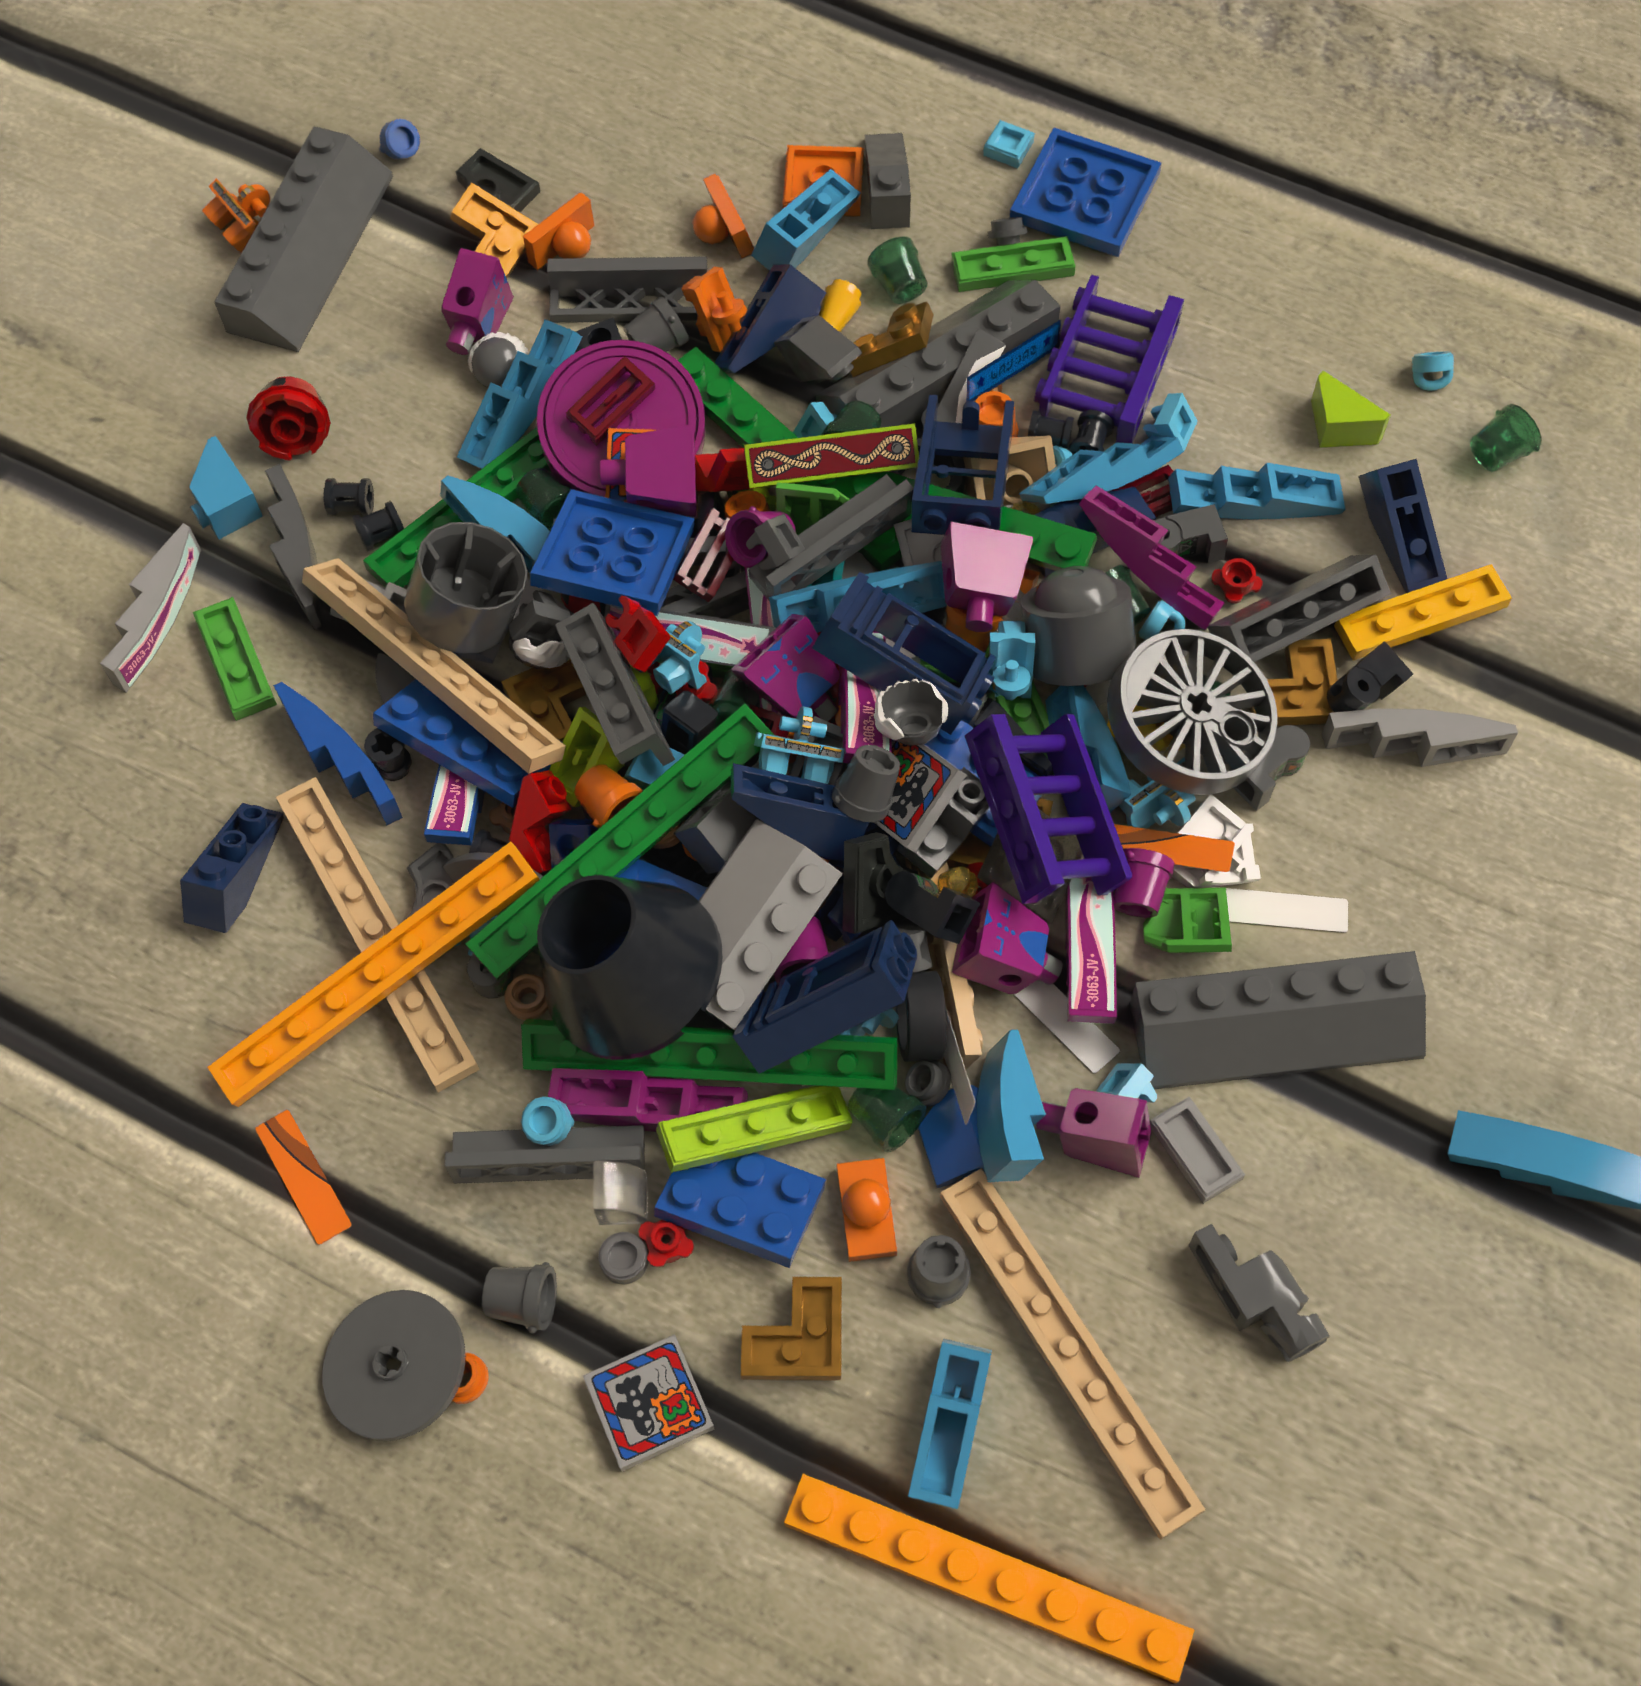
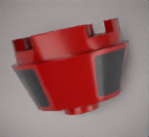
M292 376L278 377L270 381L250 402L246 416L250 431L259 441V448L272 457L284 460H292V455L305 454L309 451L314 454L328 436L331 424L328 410L313 385L303 379Z

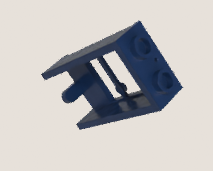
M929 395L912 496V533L945 535L951 522L1000 530L1013 434L1014 401L1006 400L1003 426L979 425L980 406L974 401H968L963 405L962 423L938 422V395ZM935 455L994 459L998 460L997 470L951 468L946 465L933 466ZM936 474L939 478H946L949 475L995 478L993 500L930 496L931 476Z
M859 571L818 636L812 649L880 691H885L888 686L894 687L897 681L904 682L906 680L911 682L913 679L928 681L936 687L948 705V716L940 729L951 735L961 720L969 724L982 704L981 699L995 678L988 672L996 657L990 654L986 658V653L892 594L888 593L886 595L881 592L883 590L881 587L877 586L875 588L867 583L869 577ZM875 630L895 642L894 646L892 647L872 635V632ZM903 647L961 684L960 687H955L899 651L900 648Z
M890 920L886 922L884 930L880 927L782 977L779 985L776 981L771 983L766 992L762 989L737 1025L733 1038L760 1074L903 1003L917 959V950L912 939L907 933H900L894 922Z

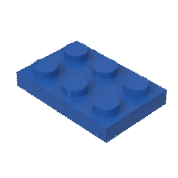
M750 1153L672 1172L654 1207V1217L790 1268L823 1194L826 1179L763 1155Z

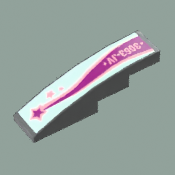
M606 604L604 618L608 613L620 618L623 608ZM660 609L658 616H656L665 630L670 624L678 626L686 621L694 622L700 626L702 630L700 643L705 646L703 654L700 655V661L727 666H735L777 628ZM612 628L617 637L621 631Z

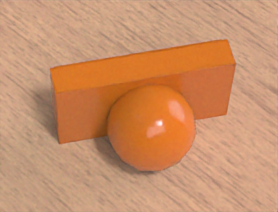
M715 173L703 179L714 205L703 206L696 212L693 219L694 233L702 242L708 244L720 243L729 234L741 258L752 254L754 247L721 179Z
M582 192L578 193L523 236L528 263L535 269L539 270L548 263V259H553L557 255L563 259L584 258L590 251L591 237L588 231L595 225L591 200Z
M884 1158L838 1163L837 1175L849 1262L897 1256L891 1199Z

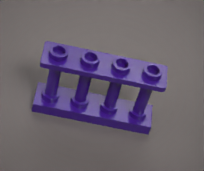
M1091 274L1086 288L1079 287L1072 307V310L1076 312L1073 318L1066 317L1060 334V341H1063L1060 349L1054 347L1047 365V371L1050 374L1047 380L1040 379L1035 392L1034 402L1039 403L1040 414L1048 417L1053 404L1080 412L1086 410L1104 412L1111 417L1114 426L1118 427L1116 442L1133 444L1178 330L1184 299L1169 295L1163 311L1156 309L1155 312L1147 311L1097 296L1099 276ZM1091 312H1095L1149 328V333H1152L1153 336L1151 341L1144 339L1141 343L1086 327V323ZM1081 342L1136 358L1137 363L1141 364L1138 372L1132 370L1129 374L1075 358L1073 355L1078 343ZM1070 373L1124 389V394L1129 395L1126 403L1119 401L1118 405L1061 389L1060 386L1065 374Z
M991 714L964 735L1022 904L1037 903L1064 885V879L1091 877L1098 895H1107L1132 879V872L1073 714H1064L1044 729L1041 735L1015 736L1012 735L1005 714ZM1047 753L1055 776L1027 777L1019 754ZM1061 794L1069 817L1042 819L1034 795ZM1076 835L1084 859L1057 861L1049 837Z

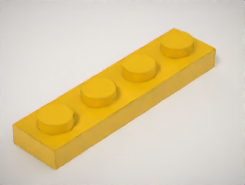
M1490 564L1362 608L1336 621L1334 627L1354 661L1365 657L1384 641L1392 648L1507 608L1512 597L1493 565Z

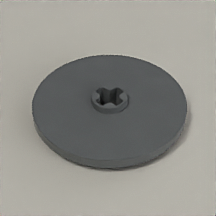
M412 1290L385 1292L357 1306L336 1329L328 1345L323 1363L322 1381L324 1394L329 1408L337 1420L359 1436L376 1441L404 1439L431 1425L452 1402L464 1373L465 1343L457 1320L436 1299L427 1294ZM390 1358L393 1360L398 1359L402 1362L398 1371L386 1368V1363Z

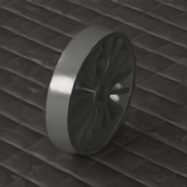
M1175 629L1153 635L1142 642L1124 659L1115 671L1108 689V718L1112 732L1122 751L1146 776L1165 787L1179 792L1208 795L1224 792L1236 787L1257 769L1269 752L1275 739L1278 723L1276 701L1264 674L1255 662L1241 649L1211 633L1193 629ZM1182 650L1189 651L1188 666ZM1205 656L1213 660V663L1203 680V657ZM1222 667L1233 675L1226 682L1210 691ZM1240 684L1247 692L1223 697ZM1136 705L1151 708L1133 712ZM1254 707L1255 713L1246 712L1240 709ZM1164 722L1162 726L1146 737L1141 734L1137 727ZM1170 734L1173 738L1164 755H1161L1152 745ZM1182 743L1185 744V767L1172 762ZM1244 750L1253 755L1251 760L1243 753ZM1200 754L1203 756L1209 773L1200 772ZM1225 764H1229L1233 770L1227 772Z

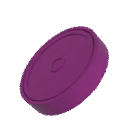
M610 340L599 342L577 351L555 369L540 396L537 411V429L542 451L550 470L569 492L572 489L605 497L606 486H601L600 460L607 459L608 435L596 446L587 434L584 435L575 423L567 419L566 412L624 356L655 383V390L615 428L661 430L683 425H694L695 455L702 454L705 442V414L702 397L690 373L673 356L643 342ZM628 371L623 374L582 416L586 419L631 374ZM639 382L637 385H635L593 427L596 428L598 425H600L626 398H628L641 385V383Z

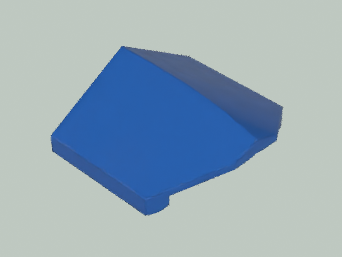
M970 1085L975 1105L967 1125L964 1123L955 1091L951 1089L948 1090L946 1096L938 1104L933 1106L918 1126L936 1188L955 1184L981 1168L985 1172L980 1153L977 1128V1097L979 1088Z

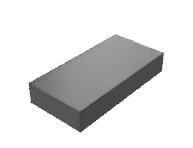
M1190 1096L1150 1120L1151 1130L1203 1204L1243 1180L1244 1172Z

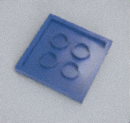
M1053 127L1010 209L1009 218L1022 217V224L1024 226L1057 237L1068 236L1069 241L1119 257L1160 174L1162 162Z
M571 489L530 572V586L623 608V605L620 603L619 598L623 595L637 601L642 608L658 616L693 533L694 518Z

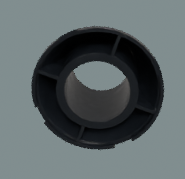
M604 875L586 876L576 879L560 889L550 899L539 920L537 941L549 1013L563 1036L580 1050L590 1055L611 1060H626L643 1057L667 1047L684 1035L681 1029L691 1021L699 1009L703 1012L706 1010L716 991L723 958L722 943L717 925L707 909L694 896L676 886ZM628 931L625 940L617 951L602 963L595 965L598 956L606 945L617 936Z

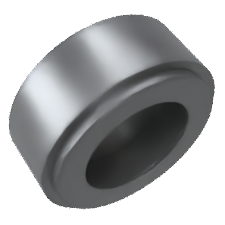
M619 1232L613 1234L600 1247L598 1255L600 1267L604 1275L614 1283H633L643 1276L648 1267L646 1246L638 1236L632 1233Z

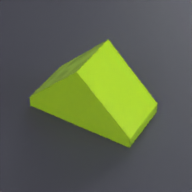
M1324 370L1318 375L1311 404L1319 447L1377 445L1383 439L1391 414Z
M579 707L562 742L565 745L563 759L552 764L549 769L563 783L567 792L566 800L573 807L581 806L574 792L578 780L587 770L601 764L607 765L617 773L624 766L614 755L597 716L586 707Z

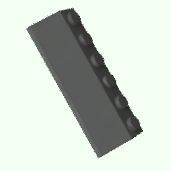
M313 126L214 301L226 333L295 352L300 351L393 178L392 171L350 135Z
M1008 280L931 326L927 347L853 377L850 374L816 394V401L823 402L830 413L836 414L839 418L837 423L842 430H847L848 432L913 424L922 418V414L928 406L929 395H938V403L941 402L978 329L1005 343L1006 346L1001 354L1002 356L1059 321L1061 306L1036 280Z
M1415 951L1136 982L1130 1000L1140 1062L1154 1076L1150 1081L1154 1089L1424 1059L1426 1056V993Z

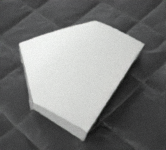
M1210 794L1191 815L1190 820L1177 833L1233 841L1235 847L1230 871L1220 872L1174 865L1172 877L1187 888H1210L1260 880L1259 865H1255L1251 833L1254 831L1253 823L1245 824L1242 819Z

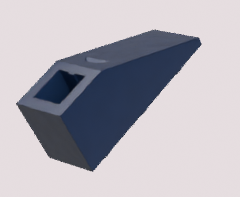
M245 803L238 807L180 880L184 923L227 933L248 904L284 819L283 813Z

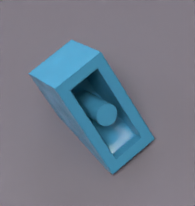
M217 437L209 438L189 486L196 501L190 508L200 526L205 528L210 525L217 538L221 539L263 517L253 492Z

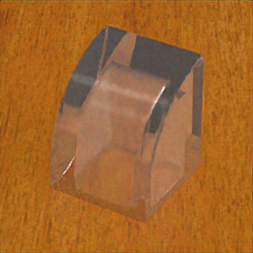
M594 1161L593 1210L599 1225L643 1224L648 1221V1177L643 1169L619 1162Z

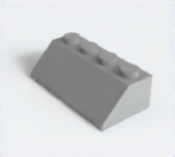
M758 819L751 825L699 899V902L707 909L717 925L723 956L720 979L704 1013L722 1026L733 1030L740 1023L843 874L803 844Z

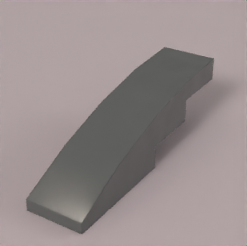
M277 464L265 470L273 492L279 501L267 507L282 540L269 545L279 570L313 629L316 630L322 627V599L302 583L304 568L318 564L317 556L297 497L281 464Z

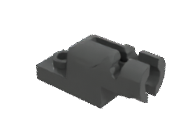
M1212 1224L1194 1233L1188 1246L1239 1331L1262 1320L1264 1323L1260 1326L1262 1331L1281 1351L1287 1362L1313 1351L1327 1341L1330 1335L1317 1314L1309 1316L1297 1314L1309 1298L1303 1293L1290 1270L1278 1255L1270 1250L1237 1266L1235 1261L1238 1260V1256L1233 1244L1225 1234L1218 1235Z

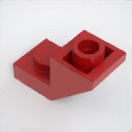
M744 448L720 449L717 454L695 455L696 491L750 490Z
M551 770L530 773L523 777L509 840L517 847L531 868L542 876H545L562 861L559 856L560 849L558 843L551 834L547 833L544 826L572 810L566 800L567 792L563 783L553 775Z

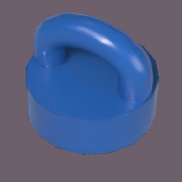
M396 119L386 123L381 129L379 146L381 153H386L395 160H403L414 156L418 151L420 135L417 128L411 122L405 119Z

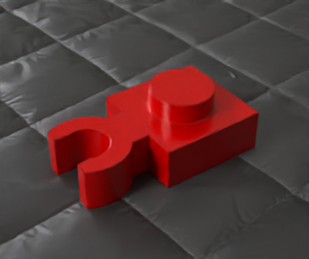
M621 595L619 598L620 603L623 605L621 617L618 618L608 613L605 617L606 623L609 627L621 631L614 640V643L633 668L646 672L671 636L653 612L642 608L637 601Z

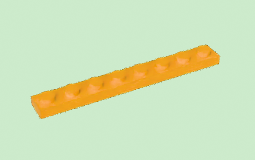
M510 841L207 1067L230 1103L237 1107L241 1106L517 900L537 883L540 878L517 847Z
M802 1474L785 1518L784 1526L1177 1684L1179 1682L1194 1629Z

